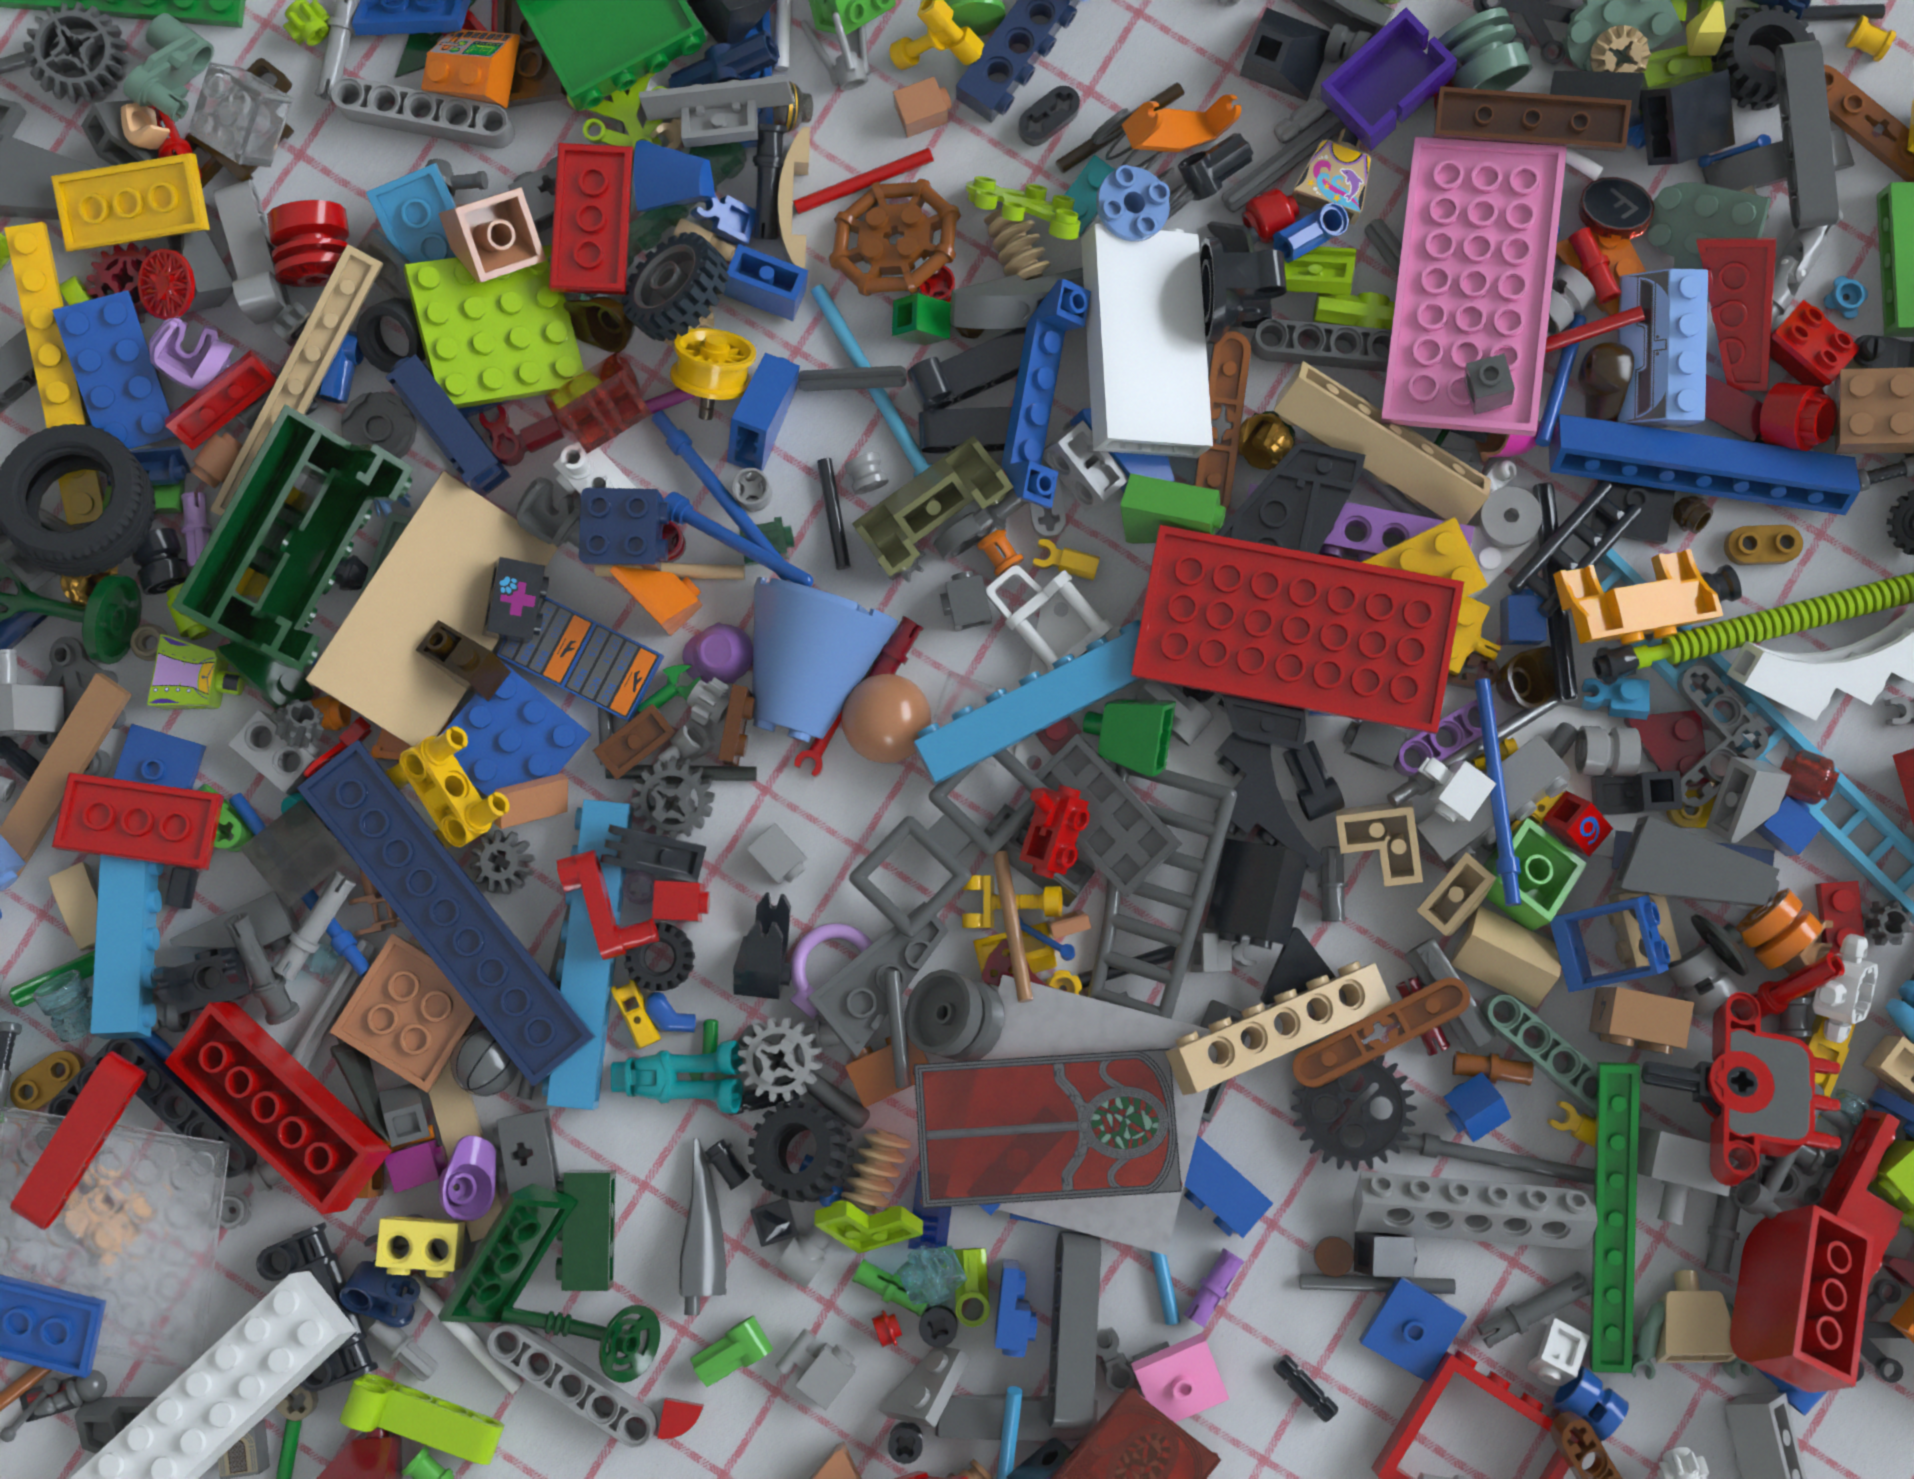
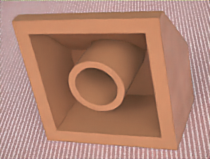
M522 187L438 213L451 250L478 283L546 261Z

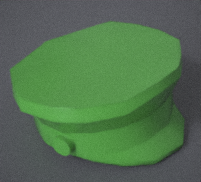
M944 0L954 11L952 17L954 23L959 28L968 26L976 36H983L993 31L1006 16L1005 4L1001 0Z

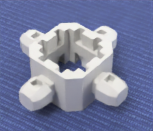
M1849 934L1843 940L1840 952L1843 954H1835L1843 962L1845 974L1817 988L1813 1003L1815 1014L1829 1017V1019L1825 1020L1824 1024L1825 1039L1836 1043H1842L1848 1038L1851 1024L1866 1019L1871 1008L1878 975L1876 963L1862 960V958L1867 957V939L1855 934Z

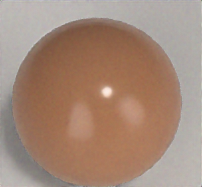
M895 674L875 675L862 680L848 696L842 709V728L850 746L864 758L877 763H895L905 760L916 753L913 746L914 741L919 739L917 733L920 730L931 725V710L922 690L909 679Z

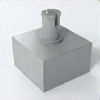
M1 649L0 737L59 733L65 724L63 687L19 684L17 677V650Z
M1639 1126L1637 1173L1662 1180L1661 1184H1665L1657 1219L1683 1225L1682 1220L1688 1192L1693 1191V1188L1724 1196L1729 1195L1730 1186L1720 1184L1711 1174L1710 1143ZM1728 1156L1729 1163L1732 1167H1735L1736 1160Z

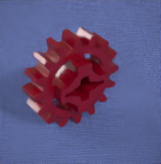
M133 242L128 244L126 251L120 245H114V254L112 255L104 250L100 253L104 261L101 264L93 261L91 263V266L97 270L96 275H88L86 277V280L95 285V287L87 291L88 295L96 299L109 295L108 290L114 294L129 290L140 324L144 323V314L148 311L140 300L137 286L138 274L144 259L152 251L146 246L139 249Z

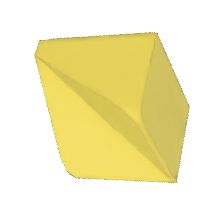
M1715 1L1686 25L1689 56L1716 55L1719 51L1726 33L1723 4H1721V1Z

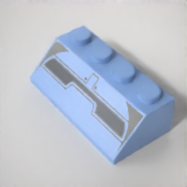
M1670 268L1621 275L1619 277V288L1622 294L1619 296V312L1641 305L1645 320L1618 329V343L1625 345L1633 353L1634 371L1620 413L1616 416V422L1639 426L1692 427L1705 421L1708 270Z

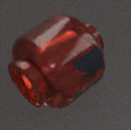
M1804 749L1799 750L1793 759L1785 756L1780 768L1792 775L1785 795L1810 805H1816L1822 799L1829 800L1840 774L1834 771L1835 763L1833 760Z

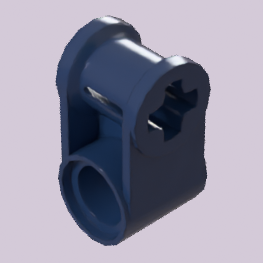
M362 1261L358 1263L339 1294L342 1305L354 1313L366 1315L391 1327L398 1328L409 1325L415 1313L413 1303L418 1300L421 1291L420 1284L410 1276L387 1274V1268L376 1267L375 1262ZM404 1287H407V1293L402 1297ZM397 1306L396 1314L393 1316V1309Z

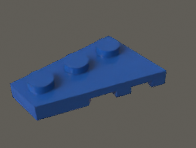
M360 0L352 26L356 35L380 36L384 34L461 32L471 0Z

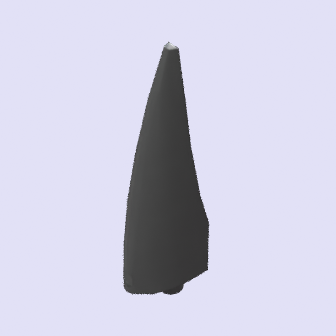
M1291 0L1331 29L1338 23L1347 26L1350 31L1355 33L1360 30L1371 33L1372 37L1390 22L1395 12L1394 9L1374 0Z
M693 1138L691 1201L680 1253L679 1294L684 1297V1315H700V1296L727 1295L726 1258L719 1206L710 1169L699 1138Z

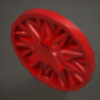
M159 249L151 252L144 259L139 270L137 286L140 300L145 309L155 318L167 320L181 317L190 308L195 293L193 269L187 259L178 251Z

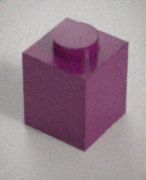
M437 1139L389 1154L385 1158L395 1193L438 1180L443 1169L448 1165L444 1146H439Z

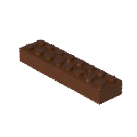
M1440 86L1437 95L1433 138L1567 146V148L1623 152L1626 149L1632 100Z

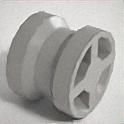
M873 452L858 456L844 465L847 474L853 478L852 489L854 494L858 495L874 491L889 482L886 473L880 469L881 458L879 453Z

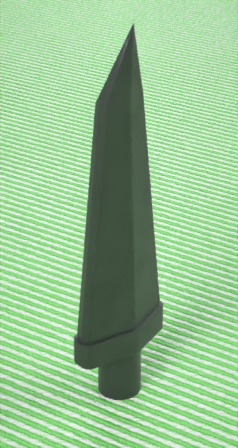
M336 1037L339 1044L330 1048L332 1058L335 1059L368 1126L389 1142L369 1056Z

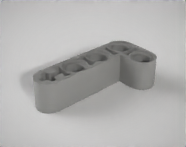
M249 179L214 190V198L238 280L232 283L236 301L241 311L254 324L258 325L274 320L286 306L291 305L286 285L279 283L275 278L274 266L276 264L273 262L272 251L275 247L270 242L267 220L256 187Z

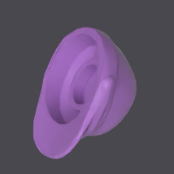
M718 622L707 627L703 632L692 637L684 647L683 663L693 665L686 672L693 680L701 676V680L705 683L711 682L714 677L725 684L735 683L752 666L753 644L750 637L742 629L733 625Z

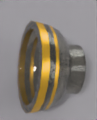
M789 81L794 97V104L774 106V124L787 126V133L795 131L801 123H809L813 114L811 94L803 93L798 85Z

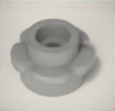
M234 1191L223 1193L214 1204L213 1215L215 1220L223 1228L229 1230L235 1229L238 1225H245L251 1216L249 1211L251 1206L250 1200L243 1193L236 1194ZM232 1206L236 1208L234 1214L230 1212V1207Z

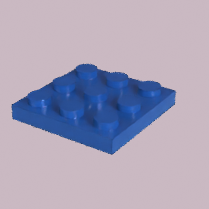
M504 662L502 663L511 673L489 702L475 694L441 733L443 734L452 726H457L466 733L468 737L467 746L453 755L471 783L487 797L492 795L495 789L559 774L591 736V733Z

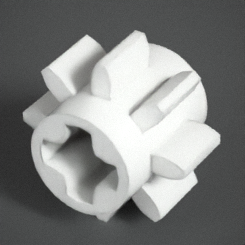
M1686 1447L1667 1451L1662 1457L1663 1461L1659 1462L1660 1469L1657 1470L1659 1479H1706V1476L1710 1474L1704 1456L1695 1458L1694 1452H1691Z

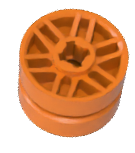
M1789 888L1778 891L1773 900L1767 902V905L1756 906L1735 928L1743 937L1744 941L1742 943L1747 948L1756 947L1753 954L1767 970L1775 969L1791 960L1804 950L1823 928V925L1809 910L1800 911L1803 903Z

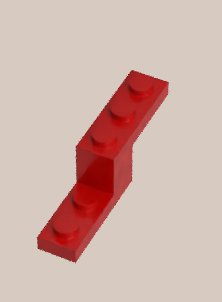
M1867 1109L1818 1207L1875 1236L1869 1277L1870 1283L1873 1275L1882 1266V1257L1890 1241L1899 1232V1223L1904 1212L1866 1191L1868 1185L1876 1178L1879 1170L1878 1165L1886 1149L1894 1142L1896 1137L1895 1131L1900 1123V1120L1888 1113Z

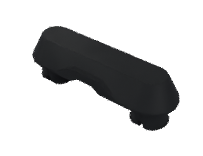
M1863 335L1854 341L1859 346V350L1853 359L1860 366L1865 368H1914V342L1875 335Z

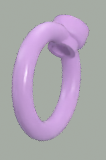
M840 923L819 926L808 932L794 949L791 958V980L796 993L791 997L790 1001L812 1020L818 1013L806 999L816 991L810 986L806 978L805 965L808 955L822 941L835 938L851 942L862 953L873 942L867 935L855 927Z

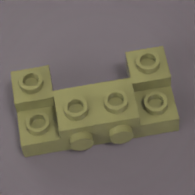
M973 435L852 524L890 577L896 572L899 573L908 569L913 564L914 559L921 555L913 545L915 542L929 534L933 529L974 500L982 509L988 505L992 506L999 503L1005 498L1007 492L1013 488V485Z

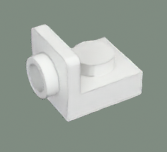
M1556 1318L1548 1322L1538 1355L1529 1361L1527 1369L1537 1374L1538 1379L1548 1385H1565L1577 1377L1590 1336Z

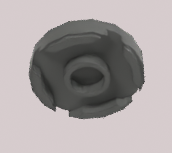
M381 391L361 394L349 403L341 420V435L343 439L352 444H375L399 459L409 452L415 442L417 426L414 414L402 399L390 392Z

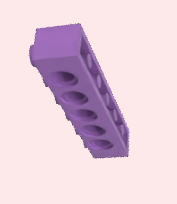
M1249 484L1247 498L1259 485ZM1346 502L1320 549V555L1341 559L1343 555L1357 557V562H1361L1388 549L1382 541V537L1386 534H1395L1401 541H1404L1444 521ZM1459 524L1471 548L1474 526ZM1351 526L1359 527L1363 530L1365 539L1360 542H1352L1346 537L1345 530Z

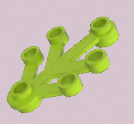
M648 73L637 79L636 83L630 88L628 95L625 91H615L610 94L613 102L604 99L594 108L581 109L580 111L588 110L623 122L629 135L606 129L602 121L592 118L583 125V134L587 140L593 144L602 142L611 146L633 147L634 153L636 141L639 140L663 146L658 136L653 139L650 136L652 131L662 124L663 119L650 121L647 119L644 128H642L637 117L641 106L639 92L646 91L650 78L655 74ZM657 86V87L653 88L651 91H653V90H655V89H658V88H665V89H667V88L664 87V86ZM567 94V100L573 109H575L572 101L570 100ZM591 127H601L600 134L595 137L590 136L589 130Z
M975 176L974 181L966 183L967 199L978 208L994 210L998 200L1003 203L1001 217L1004 219L1023 221L1024 214L1027 212L1050 222L1048 232L1050 235L1069 240L1078 238L1081 222L1078 220V213L1073 211L1075 199L1072 197L1053 195L1052 202L1045 201L1047 194L1045 186L1026 184L1025 191L1003 188L996 185L995 179L986 176Z

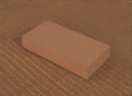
M562 773L495 789V792L502 793L508 799L510 806L507 814L494 820V824L500 829L568 812V778Z
M1081 910L1063 914L1061 917H1052L1046 921L1049 933L1054 939L1092 928L1088 915Z

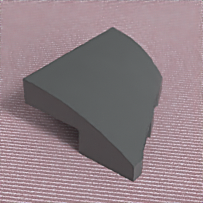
M101 1397L96 1401H85L74 1415L82 1449L97 1454L157 1397Z

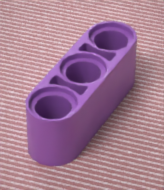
M1477 699L1465 704L1440 720L1438 729L1448 731L1452 737V743L1449 748H1444L1437 743L1436 734L1420 732L1402 744L1393 764L1394 769L1403 776H1410L1418 771L1417 769L1426 757L1429 759L1434 757L1441 761L1481 736V728L1472 726L1467 719L1470 709L1478 711ZM1406 749H1413L1419 753L1420 764L1417 768H1412L1405 763L1404 752Z

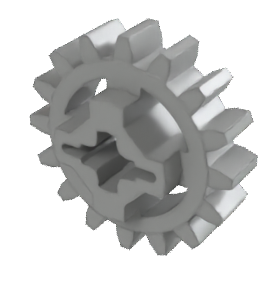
M774 1017L767 1020L768 1029H765L760 1023L753 1027L757 1035L756 1037L752 1035L744 1036L743 1040L749 1045V1048L738 1051L739 1056L746 1058V1063L739 1066L738 1070L749 1072L750 1076L745 1080L744 1084L747 1086L756 1083L758 1087L755 1095L758 1097L764 1092L769 1091V1099L772 1102L778 1099L780 1093L783 1094L785 1101H790L793 1099L794 1089L800 1095L807 1092L804 1082L816 1083L817 1078L811 1072L812 1070L822 1068L823 1064L814 1060V1056L822 1052V1048L811 1046V1042L815 1039L816 1035L812 1033L805 1036L802 1033L805 1027L803 1022L792 1028L791 1018L785 1017L781 1022V1026H778ZM772 1034L786 1035L780 1043L776 1044L765 1040L766 1037ZM799 1044L804 1052L805 1063L799 1060L797 1051ZM784 1051L786 1053L784 1061L788 1065L784 1064L778 1068L775 1065L777 1058L773 1054ZM756 1056L761 1058L763 1067L762 1073H760L756 1064ZM783 1075L796 1079L790 1084H774Z

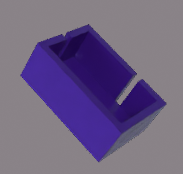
M1407 7L1321 83V100L1370 151L1396 129V119L1402 124L1438 92L1440 86L1448 83L1456 73L1457 59L1435 36L1428 41L1429 30Z

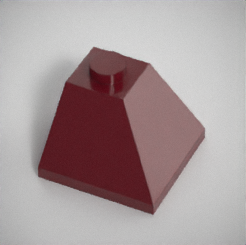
M379 1427L371 1432L361 1433L343 1449L316 1479H402L403 1475L400 1473L402 1471L401 1435Z

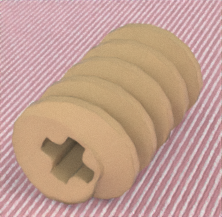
M1002 209L986 216L984 223L990 225L988 227V234L990 237L995 238L993 247L996 251L1000 252L998 255L999 263L1006 265L1003 269L1005 277L1019 275L1024 281L1043 277V271L1050 267L1051 264L1047 260L1038 262L1037 258L1045 253L1044 247H1032L1040 239V235L1037 233L1027 234V231L1034 227V220L1011 221L1001 217Z
M873 1127L877 1130L876 1134L863 1135V1138L871 1144V1147L858 1148L857 1151L866 1159L865 1163L852 1164V1167L860 1176L848 1177L846 1180L855 1190L854 1192H842L841 1197L860 1208L879 1213L880 1211L876 1207H888L890 1202L882 1192H894L895 1189L894 1184L887 1178H897L901 1173L893 1163H904L906 1157L898 1148H910L912 1143L899 1135Z

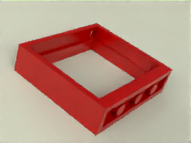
M1457 1350L1455 1355L1446 1351L1428 1382L1423 1381L1371 1469L1381 1479H1416L1397 1466L1454 1372L1459 1373L1550 1433L1553 1421L1560 1414L1557 1413L1554 1419L1541 1412L1544 1404L1525 1392L1519 1398L1508 1391L1511 1383L1490 1370L1489 1374L1485 1376L1474 1369L1478 1362L1460 1350ZM1571 1428L1570 1440H1572L1575 1443H1578L1579 1440L1575 1438ZM1558 1448L1539 1479H1563L1569 1466Z

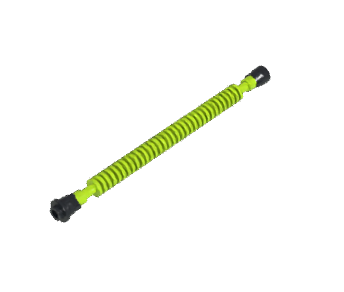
M1914 572L1801 600L1800 602L1785 604L1773 609L1750 613L1746 616L1742 615L1737 618L1719 621L1718 623L1695 627L1691 630H1683L1675 635L1662 638V644L1651 647L1647 645L1633 647L1630 644L1613 649L1601 647L1597 650L1596 657L1592 659L1593 671L1598 679H1602L1606 684L1610 685L1616 683L1618 678L1634 675L1636 670L1650 667L1654 661L1666 659L1669 664L1673 665L1685 662L1688 659L1692 660L1697 657L1739 648L1744 645L1745 641L1759 643L1780 636L1806 631L1807 629L1833 624L1834 622L1860 617L1861 615H1868L1889 608L1914 603Z

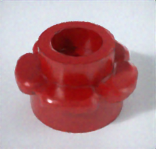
M882 1310V1314L871 1318L882 1348L890 1344L896 1347V1338L902 1336L900 1326L894 1313L887 1316L886 1312Z

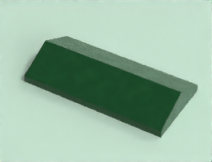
M534 1183L511 1193L438 1314L439 1320L441 1322L503 1323L501 1318L504 1306L513 1307L574 1207L575 1201L571 1197Z

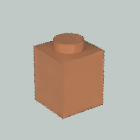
M935 76L893 91L894 106L907 138L948 123V109L952 108L951 100L945 86L939 88Z

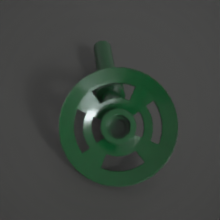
M637 1304L625 1307L611 1319L607 1327L572 1319L571 1314L563 1317L561 1312H558L557 1315L554 1314V1311H549L548 1314L508 1306H504L501 1318L502 1322L544 1329L545 1334L553 1331V1334L558 1336L561 1332L562 1337H567L568 1334L600 1341L599 1362L601 1369L609 1379L619 1383L630 1382L641 1376L655 1358L660 1343L661 1330L656 1314L650 1308ZM630 1314H638L641 1316L637 1320L633 1318H624L625 1316ZM625 1325H632L629 1329L623 1328ZM647 1329L646 1343L640 1355L637 1352L640 1346V1332ZM618 1352L625 1354L623 1357H616ZM614 1363L617 1365L630 1364L628 1368L623 1370L612 1369Z

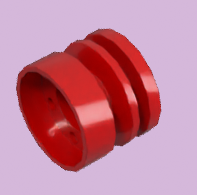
M325 200L294 201L272 208L267 213L270 242L277 247L272 251L273 262L276 264L274 266L276 281L292 287L310 288L326 286L348 244L345 242L349 237L346 208L338 203Z

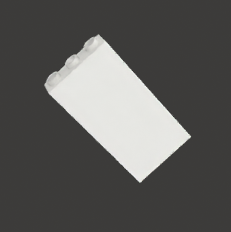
M1102 222L1095 223L1081 238L1084 288L1091 291L1086 317L1093 451L1198 458L1213 446L1198 234L1184 233L1181 229H1168L1166 231L1160 230L1147 240L1127 241L1111 233Z

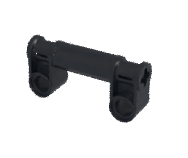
M325 1222L298 1232L289 1239L265 1248L260 1252L256 1261L258 1273L268 1281L281 1280L291 1273H298L303 1270L305 1272L310 1271L357 1330L322 1363L327 1373L324 1380L315 1378L311 1373L300 1383L303 1389L311 1392L323 1390L342 1381L346 1382L378 1368L377 1362L372 1361L364 1340L367 1334L364 1331L359 1314L348 1310L340 1301L339 1294L347 1282L337 1253L332 1252L324 1232L327 1228ZM275 1251L283 1254L286 1259V1266L283 1271H278L272 1265L271 1259Z

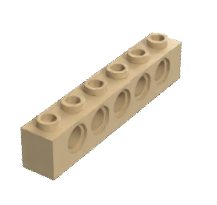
M1359 961L1352 962L1337 969L1340 974L1338 977L1329 980L1327 974L1306 982L1308 990L1297 994L1294 988L1274 996L1276 1004L1265 1008L1261 1002L1242 1010L1243 1018L1232 1022L1230 1017H1226L1209 1024L1210 1032L1199 1037L1197 1031L1175 1039L1177 1047L1165 1051V1054L1182 1095L1201 1092L1392 1005L1376 964L1373 963L1361 967ZM1340 988L1346 994L1347 1000L1345 1005L1339 999ZM1308 1002L1314 1007V1019H1311L1307 1014ZM1276 1016L1282 1021L1283 1030L1281 1034L1278 1033L1274 1027V1019ZM1243 1030L1250 1036L1249 1048H1246L1241 1041ZM1210 1044L1215 1047L1218 1053L1216 1063H1213L1208 1056Z

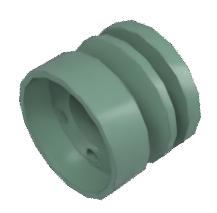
M1497 7L1475 14L1458 23L1438 39L1457 59L1456 70L1458 71L1451 79L1453 87L1505 91L1522 80L1532 70L1531 61L1523 44L1520 42L1509 43L1516 35V30L1513 24H1508L1510 17L1506 8Z

